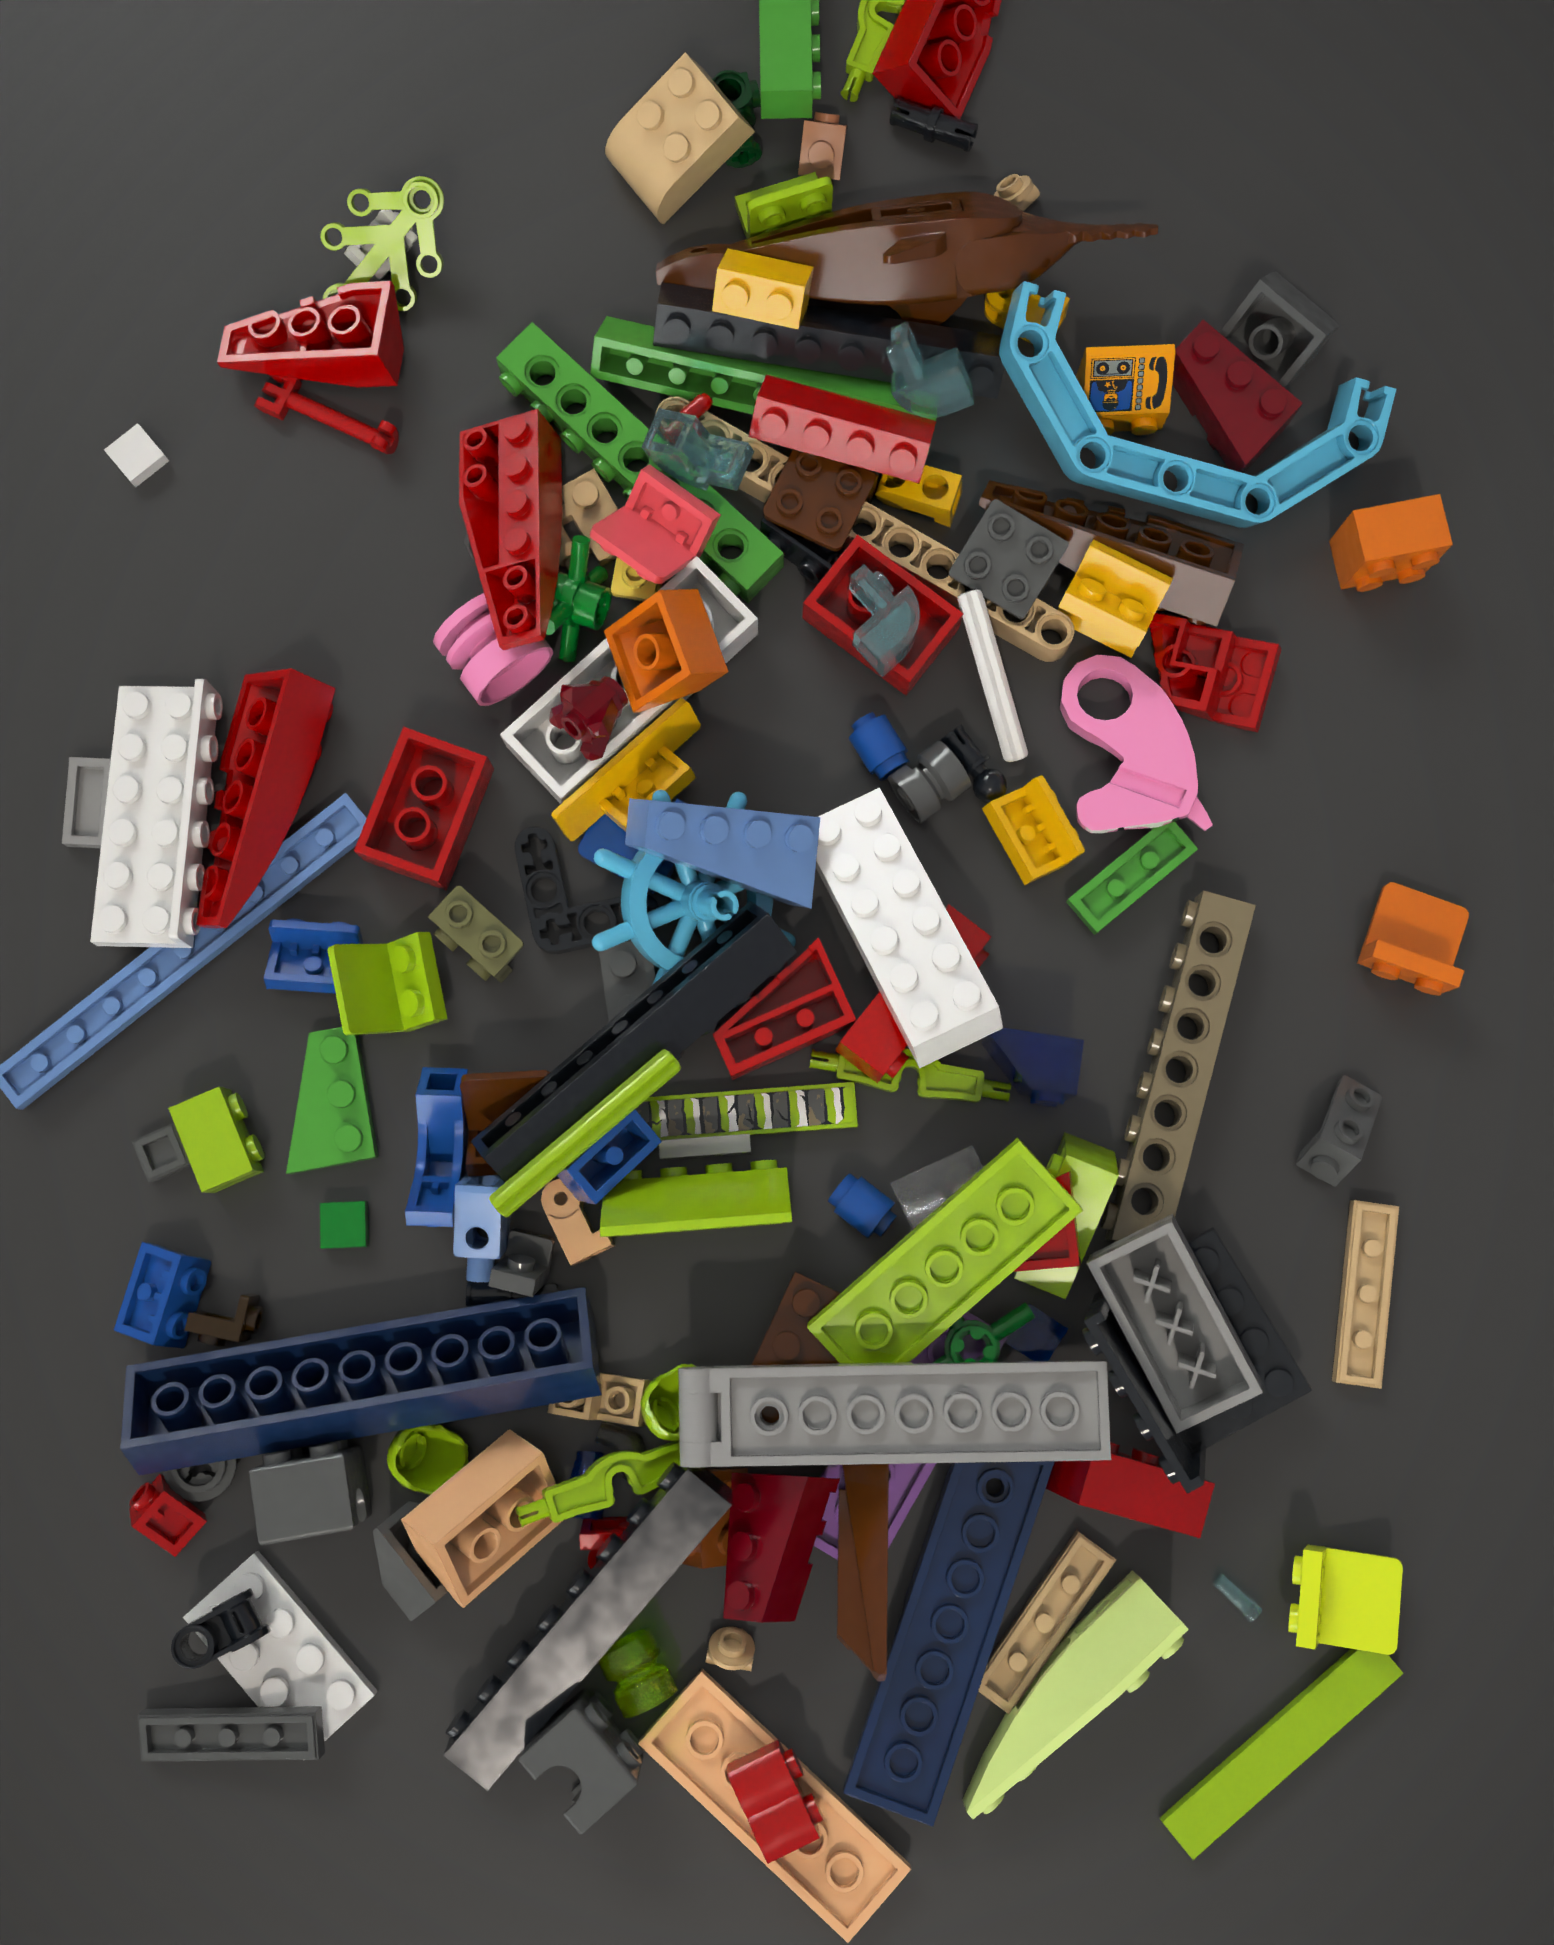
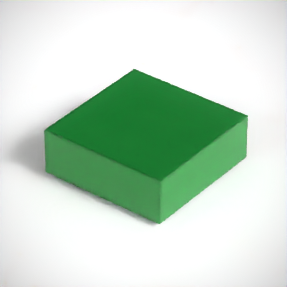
M368 1201L320 1203V1249L369 1247Z

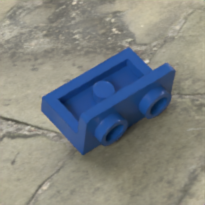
M296 918L270 920L268 929L272 945L264 974L266 989L336 994L327 949L335 944H363L360 927L345 922L317 923L305 922Z

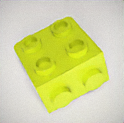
M1308 1544L1303 1549V1556L1295 1555L1293 1563L1292 1584L1301 1586L1299 1604L1291 1603L1288 1631L1297 1633L1296 1646L1316 1649L1320 1643L1386 1655L1393 1654L1398 1646L1403 1577L1402 1562L1395 1557Z

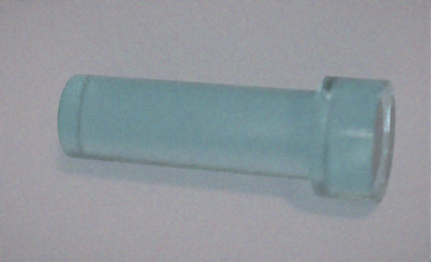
M1223 1574L1216 1578L1213 1585L1243 1612V1616L1250 1623L1256 1620L1263 1609L1256 1602L1252 1603Z

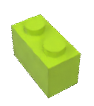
M219 1086L168 1108L201 1192L216 1193L264 1172L260 1160L265 1158L258 1138L254 1134L249 1135L243 1121V1119L248 1117V1113L238 1093L233 1094L231 1089Z

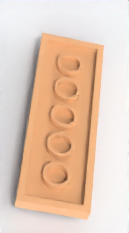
M702 1668L639 1739L638 1745L849 1943L910 1872V1863L799 1760L804 1776L797 1779L804 1795L814 1794L824 1817V1821L818 1823L820 1838L768 1864L727 1775V1764L778 1739ZM781 1743L784 1751L788 1750V1748Z

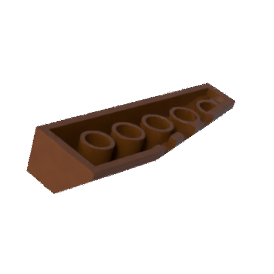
M989 480L980 498L979 506L986 511L991 502L997 499L1066 540L1069 546L1061 558L1060 564L1077 572L1094 539L1173 578L1157 611L1168 610L1183 615L1184 618L1194 624H1210L1217 627L1236 579L1244 544L1149 514L1146 521L1143 522L1124 518L1126 514L1125 509L1108 506L1107 512L1102 513L1089 510L1084 505V500L1067 497L1056 502L1047 501V495L1042 491Z

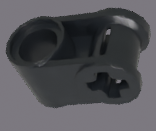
M251 1588L212 1608V1611L193 1620L176 1633L172 1640L171 1652L178 1665L186 1669L202 1667L230 1651L235 1652L271 1632L268 1624H262L251 1601V1597L254 1595ZM191 1632H200L206 1637L208 1642L206 1654H197L192 1651L188 1642Z

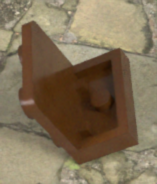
M793 449L763 508V515L766 520L831 551H839L843 548L865 502L871 504L876 493L878 475L864 468Z
M547 1070L472 1073L461 1077L460 1089L469 1129L466 1156L468 1177L498 1175L483 1159L471 1140L551 1072Z

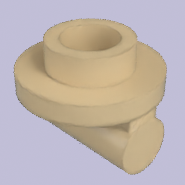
M1018 174L1009 175L1001 180L994 196L1011 202L1022 211L1028 208L1040 196V192L1033 184L1031 178L1027 175L1019 176Z
M730 1626L720 1628L710 1637L705 1663L717 1665L726 1670L751 1671L755 1652L754 1641L743 1629Z

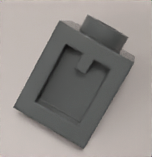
M517 1228L513 1229L509 1233L505 1256L491 1269L488 1286L533 1297L548 1281L555 1244L554 1238Z

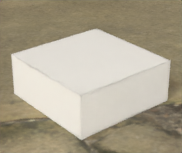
M138 423L104 449L135 488L169 462L167 457Z

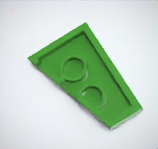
M342 1027L309 1033L286 1174L301 1173L379 1158L359 1036L345 1035Z

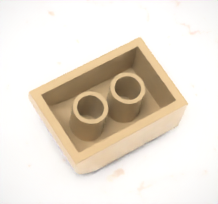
M685 52L618 122L607 140L605 154L657 220L664 225L743 145L755 130L707 72Z

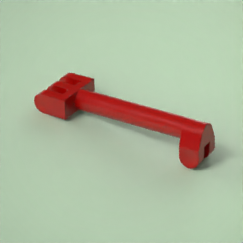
M269 375L273 380L283 384L281 388L266 382L262 388L263 393L276 399L273 403L258 397L254 404L260 411L282 421L289 409L295 410L361 440L385 454H393L398 446L399 432L393 424L381 420L376 429L298 393L302 386L298 378Z

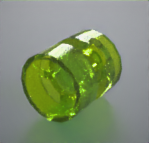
M650 1627L637 1630L615 1641L598 1661L606 1681L618 1682L613 1692L623 1718H631L661 1704L678 1691V1686L670 1669L664 1664L656 1663L661 1650Z

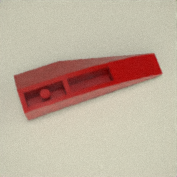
M534 409L460 431L459 505L498 645L502 650L545 640L558 579L562 534L561 438L539 409Z

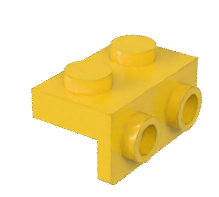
M1043 775L1033 778L1018 790L990 801L982 808L1024 885L1063 868L1085 852L1077 831L1070 824L1057 800L1056 794L1050 788Z

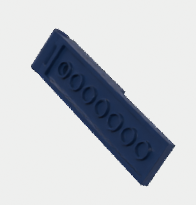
M1055 1461L950 1463L904 1599L905 1606L887 1656V1675L885 1681L878 1682L843 1786V1794L929 1826H934ZM992 1478H998L1001 1480L1000 1490L993 1494L986 1491L987 1482Z

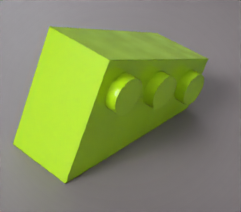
M1064 1132L1057 1153L1052 1154L1046 1169L1055 1178L1071 1171L1073 1197L1083 1209L1076 1216L1082 1263L1119 1177L1114 1151ZM1080 1266L1014 1272V1279L1066 1299Z

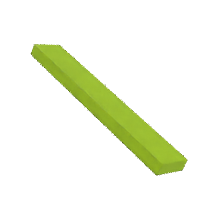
M1350 1649L1160 1816V1820L1192 1860H1194L1404 1673L1389 1655Z

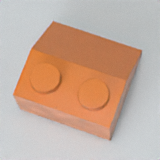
M698 589L659 590L604 630L633 713L642 712L699 692L729 672Z

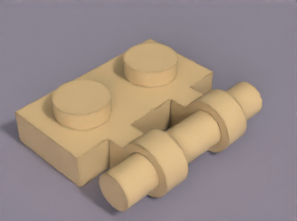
M592 469L562 486V534L559 563L561 566H566L568 570L572 541L563 526L571 521H574L581 535L590 539L589 554L592 553L600 566L611 562L617 557L605 552L600 544L589 535L594 524L618 510L595 469Z

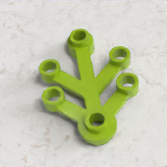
M416 176L409 179L401 191L371 193L368 189L358 188L350 192L347 198V206L356 216L363 217L369 215L373 210H401V212L389 225L345 227L341 223L332 222L322 228L320 234L321 241L327 249L332 251L340 250L346 245L375 244L345 283H335L327 288L323 299L336 295L338 293L337 287L349 283L369 282L389 257L391 280L395 286V293L398 289H405L411 297L408 305H401L397 301L398 310L407 311L415 305L417 293L410 285L405 236L415 223L421 253L416 260L418 272L426 278H433L441 273L444 266L443 258L437 252L434 219L441 214L444 207V194L439 184L426 176ZM419 190L426 191L430 196L431 201L427 208L418 206L415 201V195ZM357 194H363L368 198L369 206L367 210L360 211L355 207L354 197ZM330 228H336L341 232L342 241L339 245H334L328 240L327 233ZM430 255L436 259L438 264L436 271L428 272L424 269L422 265L424 256Z

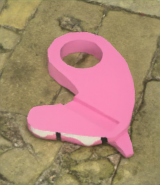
M1095 655L1076 663L1063 680L1060 711L1070 730L1085 740L1112 753L1123 762L1108 784L1100 789L1090 791L1079 798L1076 805V814L1080 826L1089 833L1101 834L1128 829L1157 828L1187 817L1204 831L1210 828L1213 824L1197 797L1198 778L1196 760L1190 737L1182 718L1164 690L1135 665L1122 657ZM1094 679H1112L1121 684L1128 692L1131 702L1130 707L1126 713L1116 719H1095L1086 714L1079 705L1077 693L1081 687Z

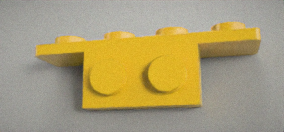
M684 698L677 700L552 812L551 816L570 841H575L604 814L626 832L629 798L652 800L653 793L661 789L665 790L672 800L696 778L691 767L673 753L701 727L688 701Z

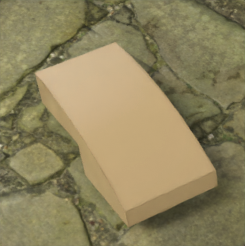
M600 1372L601 1396L548 1405L547 1413L643 1427L645 1422L642 1418L640 1402L646 1387L652 1380Z

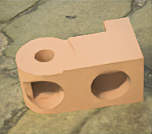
M560 1179L552 1180L545 1186L541 1195L542 1207L571 1266H576L615 1246L611 1237H600V1230L594 1231L583 1209L584 1202L578 1201Z

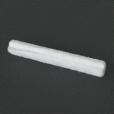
M978 589L960 594L957 600L961 612L964 613V624L1003 759L1006 762L1018 761L1028 756L1027 746L983 593Z

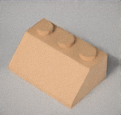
M510 1429L401 1519L416 1552L462 1608L466 1607L562 1522L554 1523L548 1516L524 1527L521 1526L518 1519L519 1516L516 1513V1507L542 1499V1490L555 1485L556 1482L544 1453Z

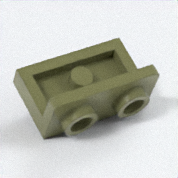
M456 886L428 916L439 927L433 935L452 952L458 946L465 950L471 956L466 964L484 981H487L492 975L502 983L513 971L508 966V963L524 947L523 941L462 886Z

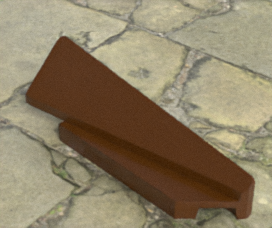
M889 1464L842 1465L846 1490L839 1489L837 1638L867 1666L877 1681H885L887 1675Z

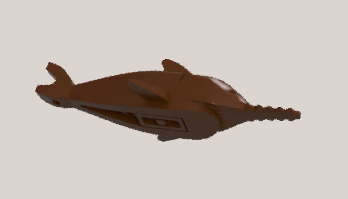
M970 191L937 193L889 199L848 207L733 244H707L689 247L659 262L655 272L657 285H661L664 282L715 290L717 268L729 248L813 266L809 298L854 304L888 305L898 312L900 320L939 326L963 304L967 297L1013 290L1023 281L1032 282L1057 263L1074 245L1082 241L1094 242L1099 239L1112 240L1114 238L1129 239L1134 236L1145 238L1158 234L1159 225L1145 223L1094 225L1063 222L1025 213L1011 202L987 193Z

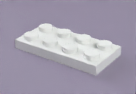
M257 1551L183 1618L189 1624L193 1620L212 1611V1608L251 1588L254 1594L251 1597V1601L262 1624H268L271 1632L235 1652L230 1651L217 1659L258 1707L322 1706L325 1742L374 1697L378 1691L263 1555ZM195 1632L208 1647L206 1637L200 1632Z

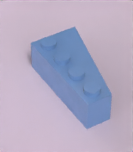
M629 798L625 845L689 867L708 876L730 882L749 891L771 897L779 902L812 909L821 817Z

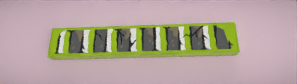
M854 1082L649 1097L636 1108V1111L661 1140L739 1134L763 1135L858 1127Z

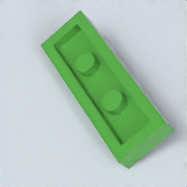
M1175 821L1153 828L1073 894L1066 903L1089 930L1096 935L1195 853L1198 848Z

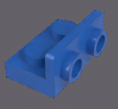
M142 1242L114 1331L155 1346L184 1348L190 1333L189 1331H184L188 1314L197 1310L202 1291L206 1285L211 1261L201 1257L185 1255L157 1244Z

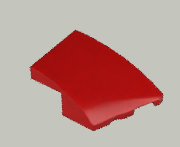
M1155 613L1149 626L1155 651V663L1159 671L1160 687L1168 695L1174 707L1179 711L1209 721L1258 733L1282 650L1280 645L1237 637L1233 631L1190 624L1186 618Z

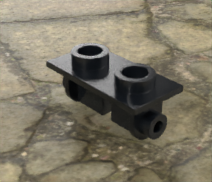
M765 518L761 521L760 532L784 553V558L797 566L798 571L804 578L813 583L821 581L843 552L844 548L839 551H831L812 541L807 542L804 537L780 527Z

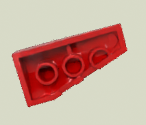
M392 281L349 283L337 287L338 294L316 301L311 296L299 300L301 307L280 314L270 310L224 326L217 363L221 368L357 388L398 386L404 345L395 286Z

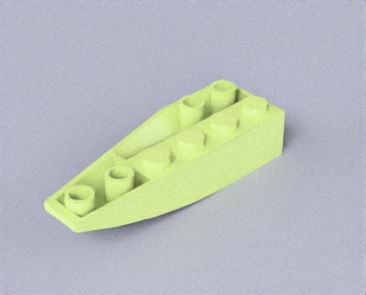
M1133 1570L1065 1634L1017 1706H1014L1010 1714L1006 1713L986 1747L962 1799L966 1812L972 1819H975L982 1812L984 1814L992 1812L1004 1799L1005 1792L1017 1782L1026 1779L1043 1760L1126 1690L1129 1693L1137 1690L1149 1677L1150 1672L1147 1669L1160 1657L1167 1659L1182 1646L1184 1642L1182 1636L1189 1629Z

